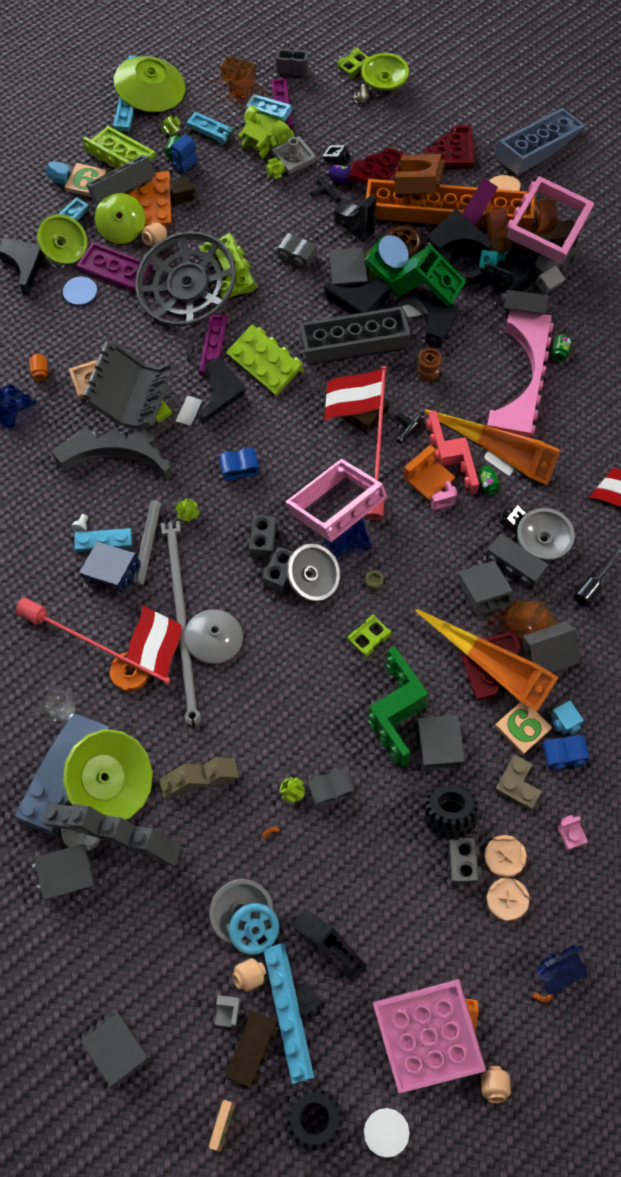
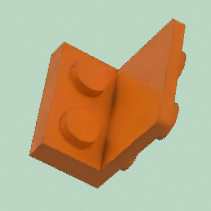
M431 445L404 467L403 476L409 484L429 501L432 499V495L445 488L447 481L451 483L455 479L454 475L435 460L436 449Z

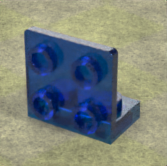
M8 384L1 387L0 423L9 429L14 428L17 412L35 405L36 400L18 389L15 385Z
M362 518L332 542L323 537L326 548L335 558L356 547L364 551L372 549Z
M573 944L563 949V952L559 953L560 956L556 957L555 954H552L540 962L541 966L537 972L548 994L557 992L589 976L579 957V954L584 950L582 945L576 947Z

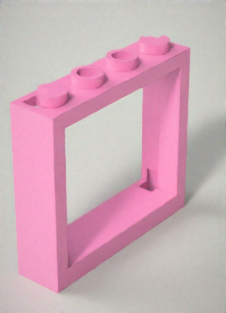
M538 176L536 182H531L528 189L529 194L523 196L521 208H516L513 215L515 217L514 220L510 219L508 222L506 237L562 264L590 215L594 202ZM537 191L581 211L563 247L517 226Z
M340 459L288 499L286 504L292 516L332 542L388 497L381 482ZM345 477L366 490L325 523L304 510Z

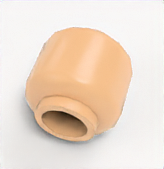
M158 222L146 226L142 231V240L150 247L167 238L166 228Z
M250 958L235 966L232 978L238 989L247 992L263 984L266 970L261 962L258 963L255 959Z
M499 1066L488 1067V1070L481 1075V1092L483 1097L488 1099V1102L503 1103L511 1095L510 1076Z

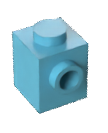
M571 701L555 708L550 716L555 729L561 732L563 736L569 733L570 735L577 733L584 721Z

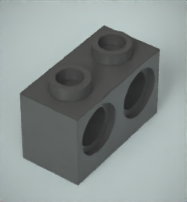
M254 515L253 522H249L251 539H247L246 550L250 551V557L270 559L274 551L277 527L276 517ZM261 527L266 528L265 530H259ZM264 544L262 547H257L256 545Z
M278 546L276 552H272L268 567H264L261 573L263 586L284 594L289 585L287 576L288 562L280 563V561H289L293 553L292 551ZM274 575L279 576L278 579H272L271 577Z
M462 838L455 841L450 839L448 841L450 885H476L478 879L481 878V867L477 866L476 858L479 857V845H475V838ZM461 847L467 848L469 855H461L458 849ZM460 869H469L471 875L469 877L461 875Z

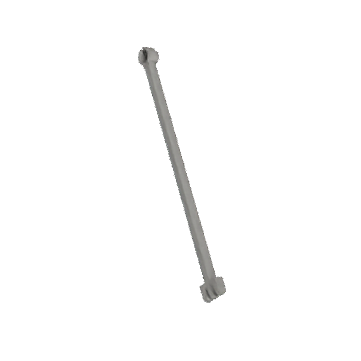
M176 521V528H173L172 522H168L169 529H166L165 523H161L162 536L168 539L177 623L182 625L179 644L187 706L185 721L187 725L193 727L192 719L189 716L191 714L196 715L193 720L195 726H197L201 722V715L197 711L191 655L186 647L184 637L187 621L177 535H181L180 521Z

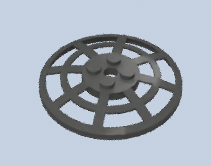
M195 231L173 234L155 244L142 259L136 275L135 287L137 297L145 311L161 323L170 326H189L200 323L217 313L229 299L236 280L235 263L227 247L220 240L209 234ZM187 240H202L212 245L207 253L200 250H188ZM180 242L181 251L171 255L164 262L156 256L166 247ZM217 248L225 254L230 264V268L222 272L218 262L213 258ZM189 256L203 257V260L200 264L190 262ZM182 257V264H179L174 269L168 266L173 261ZM152 261L159 267L154 276L153 285L143 286L145 272ZM210 262L214 266L216 274L207 276L204 269ZM163 271L169 274L167 284L159 285L160 277ZM231 275V283L223 299L218 298L217 295L221 288L222 279ZM186 280H192L189 285H184ZM217 281L214 293L210 294L207 292L208 283ZM169 291L173 297L165 303L159 292ZM143 292H154L155 298L162 308L154 313L147 305ZM201 296L207 299L205 303L194 308L193 301ZM178 301L186 302L187 310H178L172 307ZM211 303L217 305L207 314L194 319V313L205 309ZM169 311L174 314L187 315L186 321L177 322L165 320L161 316Z

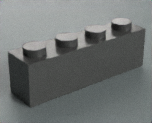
M141 155L87 183L86 186L93 202L99 205L105 197L111 194L124 193L128 190L132 191L137 189L139 184L152 181L156 173L149 157Z

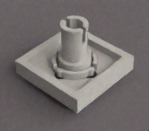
M300 136L291 137L288 142L272 149V155L278 161L282 160L288 175L316 162V156Z

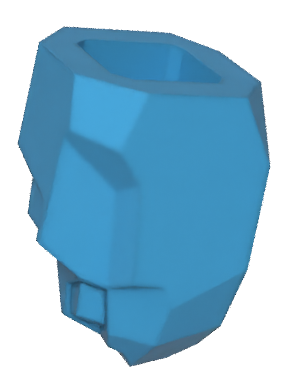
M56 161L50 162L45 168L48 177L53 182L66 185L72 173L68 165Z

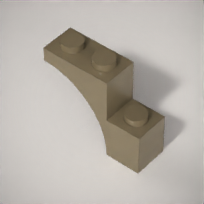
M215 757L204 765L183 764L160 778L163 798H171L200 787L227 785L239 778L235 758Z

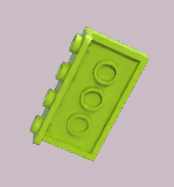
M109 126L91 140L87 137L82 139L84 150L87 153L94 155L99 160H103L115 168L141 155L148 156L150 161L156 157L155 151Z
M251 325L226 352L228 356L275 396L286 387L298 372H304L303 363L297 357L293 359L290 356L291 353L285 347L280 348L278 346L279 343L273 337L268 338L266 332L261 327L256 328L254 325Z

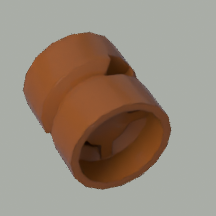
M428 348L420 352L417 374L421 380L430 382L439 377L442 356L437 350Z

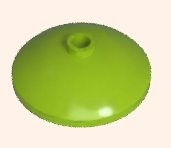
M379 53L369 57L363 63L361 73L367 85L377 90L388 91L396 89L406 82L409 68L401 57L391 53Z
M111 194L105 197L96 209L95 223L97 229L111 243H131L141 235L145 227L146 218L142 205L137 199L128 194ZM119 213L123 215L120 219L116 217Z
M63 214L51 215L45 218L38 228V246L42 253L51 261L58 264H72L84 255L87 249V236L80 223L72 217Z

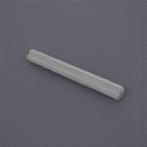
M158 500L151 501L138 556L141 564L133 579L136 585H143L145 582L161 503Z

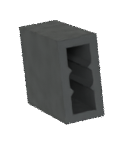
M363 248L329 251V264L333 285L343 288H357L367 285L366 267L363 262L365 260Z
M506 290L505 293H502L500 303L503 304L504 308L546 313L549 295Z
M495 561L459 571V585L477 616L513 604V590Z
M567 621L523 635L526 659L544 667L550 672L580 663L579 655L581 652L576 638H578L576 628L572 627Z
M445 713L438 717L424 715L418 718L417 731L423 771L463 767L465 758L458 715Z
M86 844L34 858L35 863H32L34 875H38L40 884H37L39 896H43V900L96 886Z
M112 1013L102 1021L103 1025L97 1029L94 1027L84 1034L85 1038L81 1041L112 1088L118 1086L151 1060L119 1013L116 1015Z

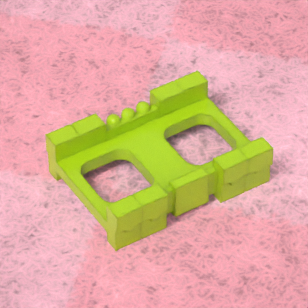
M357 47L347 57L345 56V58L343 57L337 61L336 68L343 69L352 79L362 70L363 63L369 57ZM361 55L365 59L359 62L355 57ZM346 63H350L354 67L348 70L344 67V65Z
M373 614L360 628L354 630L347 637V641L351 642L366 658L381 641L385 642L391 636V630H388ZM374 623L379 624L383 628V631L377 636L369 630ZM361 635L370 642L364 648H361L355 642Z

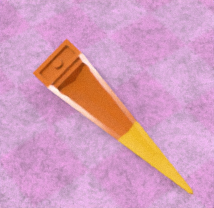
M425 410L424 413L429 415L430 410ZM437 413L440 422L494 453L529 478L546 485L549 483L561 451L560 449L545 444L543 441Z
M419 609L416 610L421 617L467 654L519 701L538 712L559 679L558 676L530 660Z

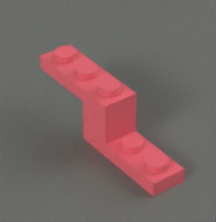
M430 411L428 419H426V428L431 432L430 442L436 449L435 460L439 461L443 467L460 464V470L465 474V487L469 488L470 495L477 494L479 481L466 437L444 441L437 412Z

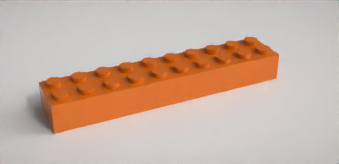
M368 179L366 199L370 195L377 198L376 219L440 225L456 208L463 214L478 187L440 185V187H437L436 193L395 194V181ZM497 189L485 210L498 207L506 208L508 222L510 219L514 220L515 217L513 215L516 208H521V200L529 192ZM535 196L517 225L524 226L530 232L534 220ZM485 210L475 227L487 228Z

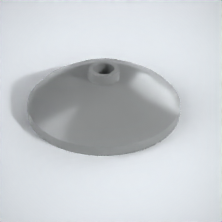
M540 508L530 511L521 519L517 529V538L520 546L527 552L541 560L549 561L559 559L570 551L574 543L575 532L571 522L565 515L553 509Z
M306 544L297 548L290 556L287 564V576L291 587L299 596L310 601H320L328 598L335 592L340 580V569L336 558L328 549L318 544Z
M205 610L196 614L188 622L184 636L185 644L190 654L197 660L207 664H222L231 660L239 652L242 646L243 632L238 621L229 613L221 610ZM216 629L218 632L212 633L211 630Z
M237 879L223 885L214 895L209 908L210 923L216 934L226 942L232 943L229 936V925L233 915L237 912L235 911L237 905L243 907L251 903H260L273 910L272 900L268 892L257 882L248 879ZM251 912L250 919L259 918V912ZM240 920L238 929L243 930L246 922ZM263 921L265 929H268L270 921ZM257 926L253 927L252 930H251V932H252V933L257 932V931H258V927H257ZM244 936L241 941L247 944L251 940Z

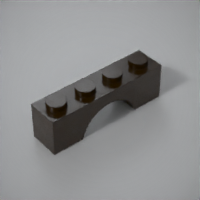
M574 220L558 221L552 232L544 235H535L563 247L575 225ZM508 229L506 230L504 240L509 255L537 253L507 238ZM579 235L577 236V238H576L575 242L573 243L572 247H575V246H576V243H577V240H578Z

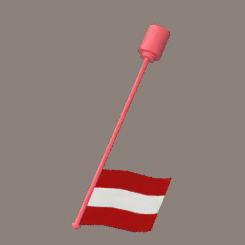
M382 366L380 370L370 373L343 376L328 381L324 421L335 417L363 414L379 409L375 479L377 481L379 476L386 366ZM384 501L367 513L365 518L368 520L383 519Z
M22 598L17 604L16 615L36 625L45 620L164 681V684L170 683L168 673L172 657L180 641L181 624L142 605L141 617L131 638L126 658L47 618L46 608L27 598Z

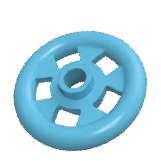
M251 903L241 907L233 915L229 925V936L232 944L240 952L249 955L263 953L264 949L270 948L275 943L279 934V921L275 912L270 907L260 903ZM251 912H259V918L250 919ZM240 920L246 922L243 930L238 929ZM269 920L271 928L265 929L263 921ZM255 926H257V927H258V931L255 932V933H252V932H251L252 928L255 927ZM265 935L267 939L263 943L258 944L257 940ZM244 936L251 940L248 945L241 941Z

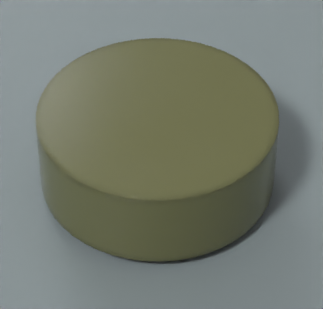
M372 570L366 574L365 585L367 588L378 590L383 586L384 576L381 572Z

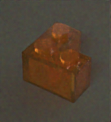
M226 55L220 66L222 81L229 83L230 96L245 100L257 78L256 63Z
M513 600V604L509 606L502 618L510 630L515 632L523 631L528 634L559 624L542 602Z

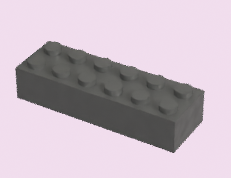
M403 306L300 323V338L306 364L407 348L410 345V331Z

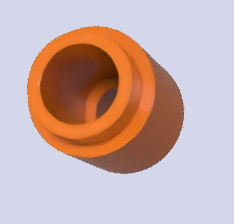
M34 354L29 358L30 375L35 381H44L48 376L47 358L42 354Z

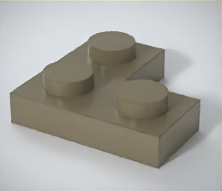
M514 754L495 791L532 811L542 791L524 782L532 764Z

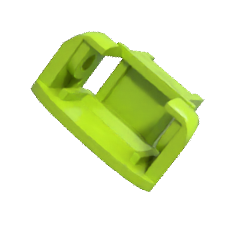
M249 106L244 115L245 127L239 133L238 138L240 140L244 138L241 143L242 149L245 150L247 146L252 147L260 152V159L263 160L271 148L288 142L291 137H294V134L286 123L265 114H256L259 109Z

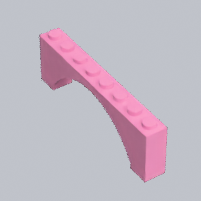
M510 309L505 333L512 335L524 348L530 359L533 375L530 385L519 398L503 408L495 411L490 410L488 427L529 438L534 436L536 425H532L533 420H537L538 410H535V406H539L541 395H538V391H542L543 380H540V378L545 375L546 370L543 362H547L549 351L545 350L546 347L549 348L551 337H548V333L552 334L554 323H550L552 315Z

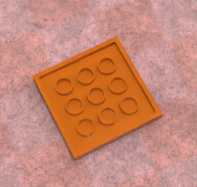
M169 171L155 172L156 176L152 178V181L145 184L141 183L137 189L124 192V194L137 199L142 205L146 218L145 227L154 222H158L164 227H172ZM119 213L116 217L120 219L123 215Z

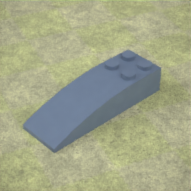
M561 108L499 140L494 157L513 173L519 175L560 150L584 130L586 125Z
M75 713L72 714L43 760L15 814L20 823L54 837L58 836L61 828L46 826L42 824V820L49 803L72 806L67 799L63 784L65 761L73 746L87 734L110 729L109 726Z

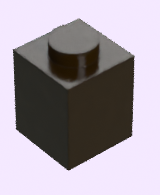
M188 177L169 182L175 205L194 201L193 193H196L194 183H190Z

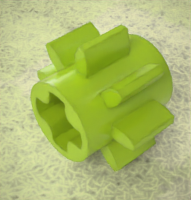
M170 115L161 122L163 127L160 129L164 135L169 133L172 136L180 130L178 125L181 122L177 117L172 118Z
M277 158L268 160L269 164L265 165L268 177L272 176L273 179L281 178V173L285 172L282 160L278 161Z
M184 499L182 502L178 501L175 508L178 513L177 516L187 522H190L193 518L196 519L200 512L197 509V503L190 499Z
M292 777L285 779L280 786V791L283 794L281 798L288 803L290 801L292 803L300 801L305 795V788L302 786L304 782L297 777L295 779Z

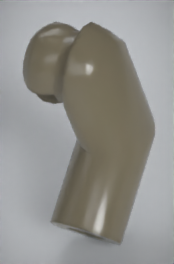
M362 84L360 87L361 93L358 92V95H354L356 103L362 104L369 98L367 84Z

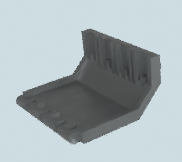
M105 341L83 397L87 399V404L115 423L143 430L153 426L156 422L157 412L160 410L162 399L168 391L167 386L173 378L175 366L170 362L160 367L145 364L116 342Z

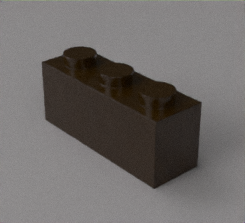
M251 1011L225 1075L227 1079L250 1089L253 1084H258L262 1074L259 1071L262 1062L266 1063L270 1054V1050L267 1049L270 1040L275 1041L279 1031L275 1020Z

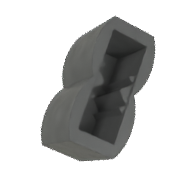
M277 50V73L282 75L294 74L297 76L308 74L309 56L307 51Z
M287 234L277 247V252L283 261L293 262L298 267L307 268L317 254V246L310 241L301 240L293 234Z
M346 768L332 769L325 776L321 774L315 775L307 782V787L316 809L347 799L355 794Z

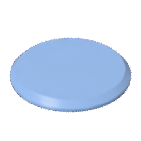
M392 235L382 238L379 243V253L383 261L393 268L403 267L408 261V250L404 242Z
M87 277L73 278L63 288L64 298L76 305L90 302L97 293L95 282Z

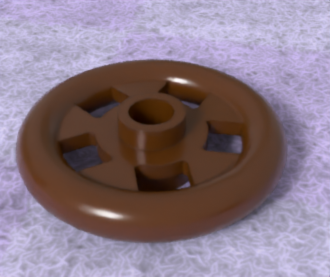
M396 226L385 233L384 237L396 234L404 242L408 249V258L420 252L422 248V236L412 227ZM411 241H416V245L412 246Z

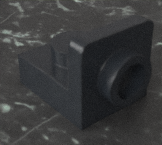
M330 145L322 156L325 162H338L340 166H347L351 159L345 145Z
M518 505L512 508L508 507L502 512L501 515L503 517L499 522L501 524L507 523L517 533L518 525L526 513Z
M305 983L295 991L299 1010L305 1019L308 1016L313 1018L322 1011L320 1007L323 1003L308 983Z

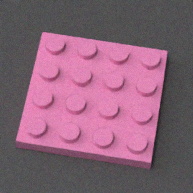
M460 979L373 1002L398 1093L486 1071Z

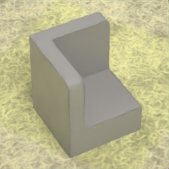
M554 266L541 274L536 279L535 284L543 295H547L560 287L566 279L558 267Z
M217 996L216 1005L218 1008L215 1021L217 1026L237 1028L241 1004L240 998Z

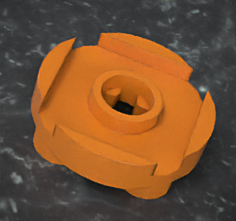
M128 652L122 653L120 655L127 658ZM117 657L111 664L110 677L113 684L126 693L140 689L150 678V674ZM127 668L135 669L132 675H125Z

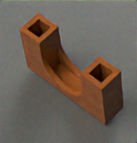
M441 154L402 155L400 160L401 171L396 172L394 177L395 194L436 193L437 187H440V181L445 168V161L442 160Z
M547 198L534 201L535 226L531 232L539 235L548 234L555 229L558 222L556 199ZM503 207L485 210L488 239L493 243L489 251L504 254V251L507 250L504 240L508 224L507 209Z

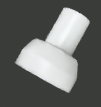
M82 514L79 520L72 524V530L74 532H86L88 516Z

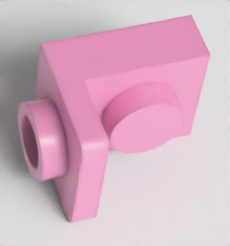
M450 481L445 483V492L440 491L432 495L431 506L433 511L454 505L457 491L454 486L452 487Z
M573 815L561 819L562 822L559 824L558 830L567 851L588 843L580 825V816L573 817Z

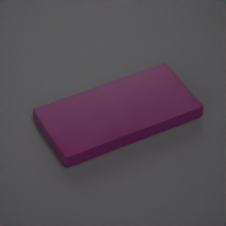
M92 242L76 267L79 271L136 292V275L142 260ZM152 264L148 265L143 281L152 269Z

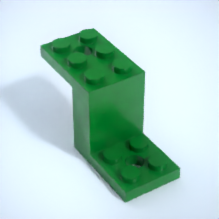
M382 236L363 261L399 297L424 283L447 307L453 303L466 282L431 244L409 258L403 267L393 268L385 264L380 256L379 243L384 238Z
M394 646L388 649L386 669L391 676L394 675L398 680L397 685L399 689L369 706V721L367 723L373 732L376 731L380 736L378 739L384 748L387 747L390 751L389 755L395 765L399 764L403 768L408 765L410 751L394 729V726L426 708L428 693Z

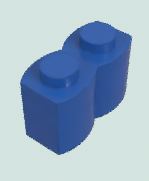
M184 134L170 147L172 166L175 171L182 174L197 163L195 142Z
M243 448L238 452L226 451L219 455V463L224 481L236 480L241 477H252L259 474V465L255 449Z
M584 735L544 741L542 745L547 769L553 768V771L563 770L567 765H573L574 768L582 767L590 759Z

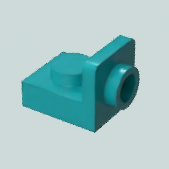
M482 250L479 267L484 268L486 263L496 266L499 261L505 262L506 255Z

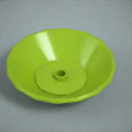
M137 56L126 60L117 68L113 78L115 90L121 99L133 108L145 112H163L174 108L182 101L186 90L184 78L177 68L167 61L153 56Z
M103 729L87 734L73 746L65 761L63 784L67 799L72 806L73 804L87 805L104 815L121 817L128 820L144 806L151 792L153 771L149 756L138 740L123 731ZM102 774L106 776L104 781L101 779Z

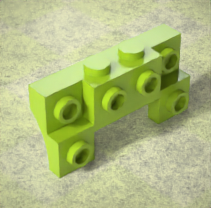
M229 232L219 240L227 247L235 263L236 280L234 289L229 297L231 298L238 294L250 293L258 287L249 270L251 266L247 259L243 257L245 255L243 249L238 246L235 238ZM206 242L199 249L207 253L212 244ZM217 248L213 258L219 259L223 270L229 269L230 264L227 257ZM231 275L222 281L219 291L222 299L229 289Z

